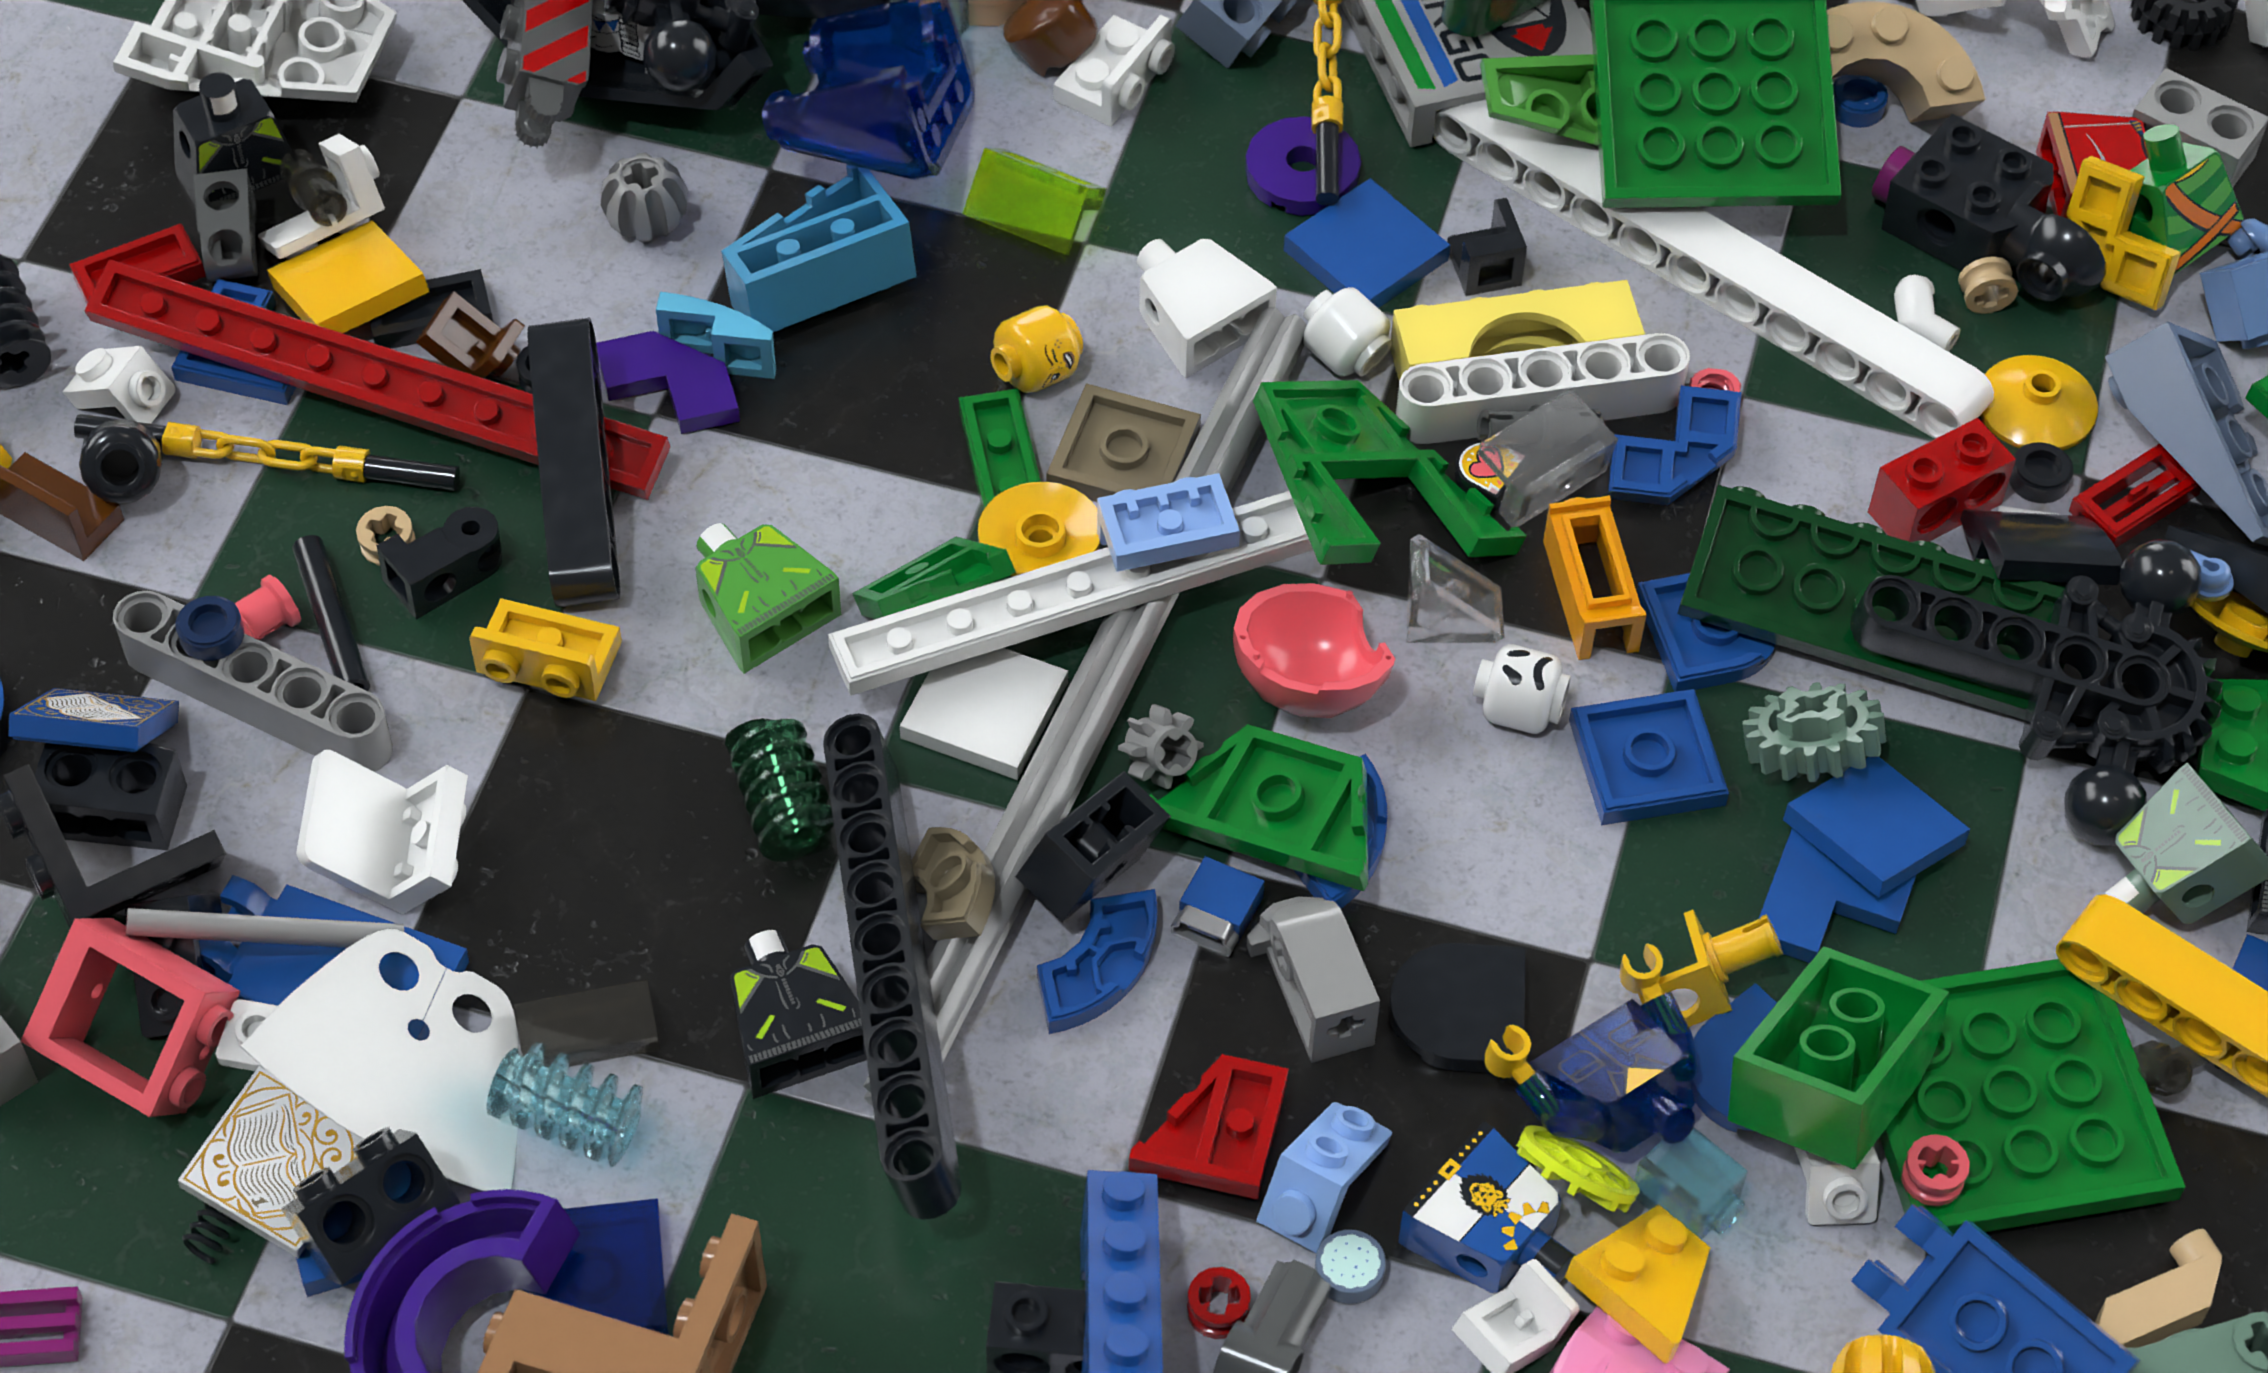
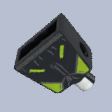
M211 73L205 76L199 83L200 96L178 104L173 110L175 171L195 207L193 175L247 169L252 189L256 191L301 173L300 165L277 120L250 79L244 78L234 82V79L226 73ZM220 188L208 195L209 201L239 197L236 191L229 188Z
M766 930L752 936L744 946L751 965L737 969L730 975L735 1014L752 1098L755 1099L866 1061L859 1001L823 947L812 944L789 952L781 932L777 930Z

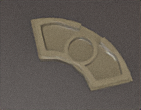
M930 827L912 858L916 892L927 895V905L920 927L933 940L981 936L991 912L995 894V874L992 864L986 854L961 831L946 827Z

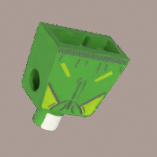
M718 523L710 526L700 535L696 547L705 558L695 567L699 599L726 648L743 674L842 615L838 576L773 525L762 524L742 537L737 538L725 524Z

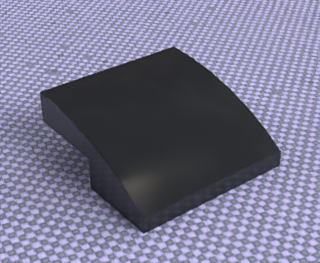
M1963 510L1960 520L1975 558L1990 559L1998 579L2068 583L2073 577L2082 575L2093 579L2096 584L2118 585L2120 581V570L2123 560L2105 531L2089 518L2075 515Z

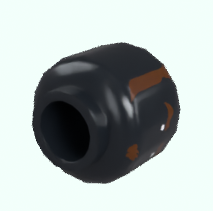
M125 419L106 421L94 428L83 442L79 460L82 480L91 493L105 502L116 504L137 502L151 493L159 481L163 461L160 443L149 429L138 422Z

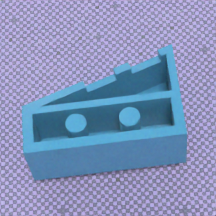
M860 157L846 166L847 176L827 190L817 185L805 194L806 204L785 218L776 213L721 251L731 305L734 310L753 318L773 332H776L792 324L826 311L834 310L849 302L917 277L909 221Z

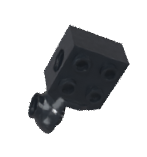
M1951 114L1890 181L1881 229L1961 271L1973 261L1984 257L1995 256L2003 258L2009 262L2011 271H2016L2019 283L2026 292L2043 301H2054L2060 297L2082 296L2098 288L2106 276L2105 258L2092 236L2070 219L2055 214H2046L2048 196L2054 181L2053 164L1954 114Z

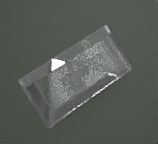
M1418 534L1411 538L1409 548L1406 643H1496L1505 638L1501 587L1422 535Z

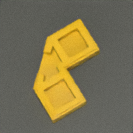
M2090 156L2082 161L2067 210L2068 219L2085 229L2097 242L2106 261V276L2100 284L2102 289L2150 309L2157 310L2165 304L2181 252L2128 231L2145 176Z

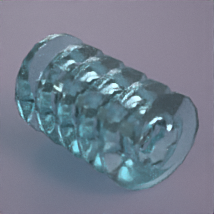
M538 1041L529 1049L524 1057L519 1055L517 1048L509 1051L500 1062L492 1080L487 1098V1114L499 1120L509 1115L511 1124L522 1130L534 1125L536 1136L548 1141L558 1136L561 1147L575 1151L583 1146L585 1157L599 1162L608 1156L610 1168L615 1166L628 1149L638 1127L644 1088L634 1084L626 1095L620 1099L616 1097L619 1077L612 1073L604 1079L598 1088L592 1086L595 1066L589 1063H585L573 1078L569 1077L570 1056L563 1052L554 1059L549 1067L543 1065L546 1045Z

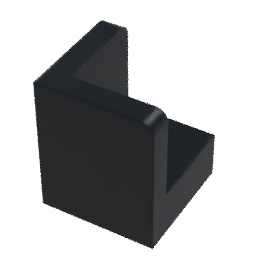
M1507 197L1495 199L1490 229L1452 235L1447 239V242L1450 244L1449 255L1465 296L1522 286L1527 245Z

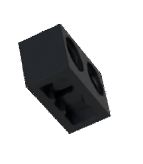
M45 743L35 772V778L65 840L168 851L187 789V783L176 750L165 749L153 743L146 744L136 752Z
M386 1127L371 1134L353 1148L356 1159L333 1173L330 1167L313 1173L293 1189L297 1198L281 1208L326 1279L340 1285L345 1284L367 1269L383 1247L402 1228L418 1216L434 1207L440 1213L461 1204L419 1135L415 1132L399 1129L393 1133L390 1127ZM404 1161L411 1173L409 1188L402 1196L390 1199L384 1191V1175L391 1165ZM345 1201L352 1212L351 1226L343 1236L330 1240L323 1228L325 1213L335 1203Z
M995 1281L986 1342L987 1373H1082L1086 1290Z

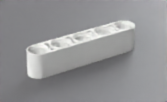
M1654 333L1419 364L1406 370L1399 380L1396 415L1410 427L1406 435L1410 442L1433 444L1477 438V420L1481 411L1485 409H1491L1492 411H1529L1533 405H1548L1553 411H1588L1590 409H1598L1601 412L1600 418H1603L1604 421L1664 413L1678 405L1681 385L1685 386L1690 352L1686 344L1678 337L1667 333Z

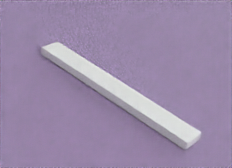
M1287 491L1232 508L1240 530L1239 547L1116 572L1109 548L1106 547L828 634L829 648L848 692L852 696L1312 551L1313 548L1292 496Z

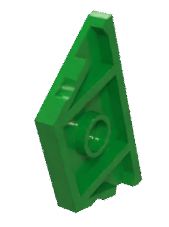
M1247 724L1225 740L1217 752L1197 760L1184 773L1186 781L1160 800H1157L1150 794L1171 816L1162 828L1164 830L1363 892L1368 885L1367 772L1361 757Z

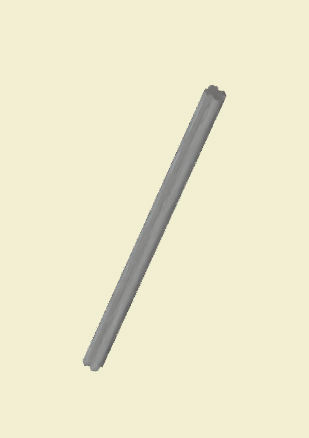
M1276 307L1265 309L1261 313L1175 481L1186 477L1197 478L1219 473L1227 496H1229L1263 429L1253 403L1261 382H1286L1305 346L1303 336L1306 323L1298 315L1292 314L1284 317ZM1180 592L1104 617L984 850L994 870L995 894L992 909L981 936L937 941L927 963L943 1062L1029 893V890L1015 876L1044 834L1068 816ZM868 1075L863 1085L868 1090L864 1099L873 1107Z

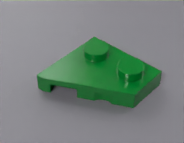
M956 536L852 594L862 616L878 619L990 584L1008 577L1016 571L1006 549Z

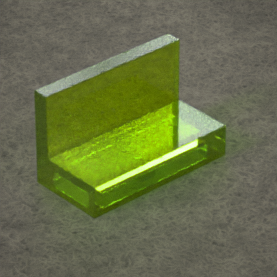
M984 148L962 214L1062 254L1069 255L1084 210L1099 211L1107 188L1004 148Z

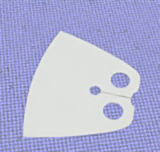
M385 929L372 933L349 946L294 990L240 1046L261 1067L294 1094L364 1140L371 1134L386 1127H390L393 1133L399 1129L415 1132L419 1135L446 1179L481 1191L512 1189L518 1132L519 1045L516 1020L510 1000L498 986L474 972L465 971L459 973L448 968L446 969L436 960L429 946L407 933L397 929ZM388 953H401L413 960L419 972L418 983L414 988L400 991L385 983L379 971V963L384 955ZM471 994L479 997L487 1004L492 1016L491 1025L487 1030L470 1032L457 1023L452 1012L453 1002L457 997ZM419 1019L428 1025L430 1034L426 1040L414 1039L409 1034L408 1023L411 1020Z

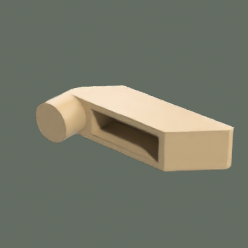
M2198 1229L2186 1234L2170 1247L2169 1252L2179 1267L2106 1298L2097 1316L2096 1324L2125 1348H2138L2159 1342L2173 1334L2200 1325L2211 1307L2222 1262L2221 1252L2205 1229Z

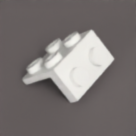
M324 750L312 760L297 845V858L306 868L398 913L404 914L432 897L443 893L452 886L458 871L456 853L459 832L466 816L464 799L468 775L446 765L411 787L405 788L332 750Z

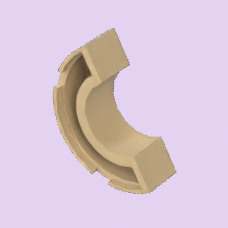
M1877 1L1853 2L1827 10L1832 79L1843 75L1868 76L1886 85L1902 102L1909 123L1948 118L1951 114L1963 116L1986 100L1978 73L1965 50L1948 31L1929 17L1901 5Z

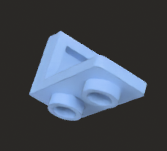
M1333 1102L1280 1155L1256 1221L1317 1253L1320 1244L1331 1234L1348 1186L1385 1149L1391 1138L1392 1131L1376 1123L1372 1116L1364 1110Z

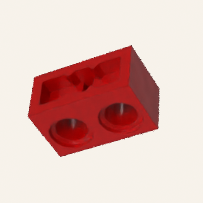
M1977 417L1881 466L1868 513L1889 536L1909 542H1930L1961 526L1960 518L1963 510L1990 511L2001 505L2016 458Z

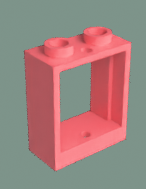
M113 918L74 919L21 1042L148 1117L183 1114L196 1102L205 1087V1069L215 1047L220 1042L227 1020L230 1021L234 1016L230 1010L233 1003L237 1000L240 990L145 936L126 935V926ZM118 963L184 1000L149 1080L83 1042Z

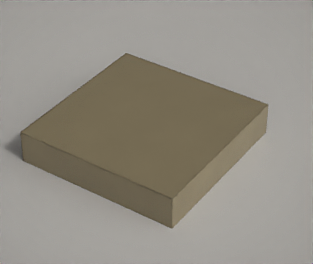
M1086 383L1046 473V481L1074 488L1094 502H1097L1099 497L1114 495L1122 490H1139L1173 483L1200 431L1201 414Z

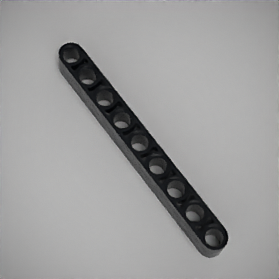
M850 714L837 719L829 726L824 735L823 747L880 1161L904 1210L912 1217L918 1219H935L946 1214L956 1205L961 1195L962 1184L924 937L920 927L921 918L898 769L876 720L865 714Z

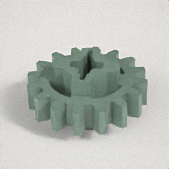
M1820 682L1812 683L1809 691H1801L1793 686L1786 687V691L1778 697L1769 694L1765 696V707H1750L1748 710L1749 720L1743 721L1745 747L1748 752L1749 762L1751 764L1760 763L1761 772L1764 774H1769L1779 769L1782 770V778L1786 781L1806 774L1809 782H1816L1820 773L1828 772L1836 778L1843 777V772L1849 767L1865 768V756L1879 757L1881 755V743L1886 742L1884 713L1881 712L1880 701L1878 699L1868 700L1867 691L1864 689L1847 694L1846 684L1842 683L1836 686H1829L1823 690Z

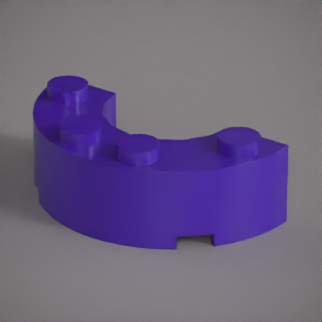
M500 1189L470 1194L471 1201L455 1205L440 1213L434 1207L402 1228L376 1255L363 1275L351 1302L344 1337V1357L349 1363L350 1372L442 1373V1353L450 1331L469 1308L493 1294L513 1291L515 1289L546 1294L581 1234L558 1199L526 1190Z

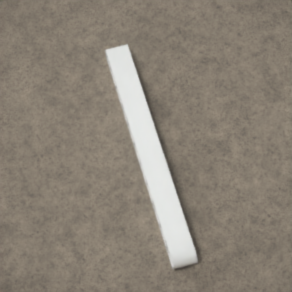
M1486 99L1441 109L1435 113L1433 136L1440 146L1451 154L1928 436L1936 439L1976 419L1993 401L1994 390L1991 382L1972 365L1700 207L1602 208L1599 149L1590 143L1491 118L1488 114Z

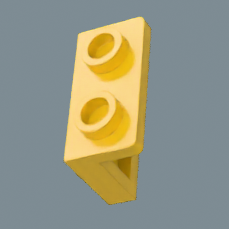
M500 598L487 629L474 627L469 641L477 673L485 674L490 679L501 683H511L514 681L543 688L558 697L570 698L576 696L596 701L620 648L622 638L620 627Z

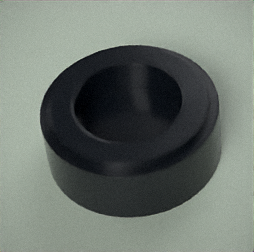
M2035 442L2024 445L2014 454L2016 461L2009 483L2020 497L2034 503H2051L2059 500L2066 494L2074 468L2070 457L2063 450L2052 444Z

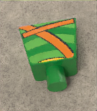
M2163 124L2152 127L2144 133L2143 138L2148 158L2130 170L2145 177L2128 231L2180 251L2181 254L2175 269V275L2242 227L2240 223L2244 221V217L2220 153L2214 148L2182 142L2177 125Z

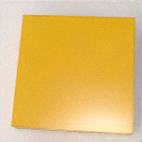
M373 220L267 270L273 289L302 321L340 333L356 328L429 292L424 273Z

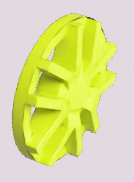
M1534 1125L1526 1126L1520 1135V1140L1516 1145L1519 1147L1517 1150L1518 1155L1542 1169L1541 1176L1545 1179H1565L1569 1181L1570 1186L1566 1192L1573 1196L1580 1192L1609 1211L1615 1212L1617 1208L1627 1213L1631 1204L1635 1202L1640 1193L1636 1182L1620 1167L1595 1150L1566 1135Z

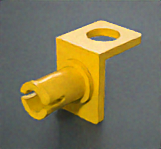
M1693 909L1684 913L1698 962L1660 977L1658 982L1664 993L1663 996L1680 988L1690 989L1698 995L1697 1001L1689 1009L1681 1012H1671L1680 1030L1706 1021L1715 1014H1723L1732 1010L1724 984L1729 982V974L1771 957L1783 955L1781 944L1767 914L1760 916V919L1712 937L1709 932H1704ZM1638 994L1657 1033L1660 1036H1664L1649 1004L1645 1002L1642 994Z

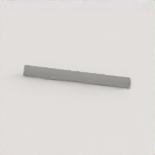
M135 908L127 909L126 935L343 948H348L362 938L377 931L397 929L404 932V924Z

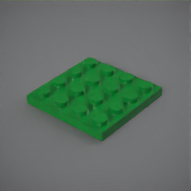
M1590 0L1602 208L1838 205L1842 193L1826 0Z
M2059 959L1920 980L1949 991L1943 1028L1932 1059L1920 1083L1879 1137L1904 1213H1906L1911 1205L1917 1207L1921 1205L1955 1234L1965 1220L1973 1222L1982 1231L1989 1232L2180 1199L2185 1189V1184L2114 1000L2073 975L2064 967ZM1933 1134L1947 1136L1958 1142L1966 1151L1970 1161L1969 1174L1964 1181V1186L1959 1196L1949 1204L1941 1206L1925 1205L1912 1198L1905 1190L1901 1179L1902 1167L1912 1144L1923 1136ZM1938 1162L1933 1167L1925 1165L1923 1173L1932 1179L1939 1173L1946 1175L1948 1168Z

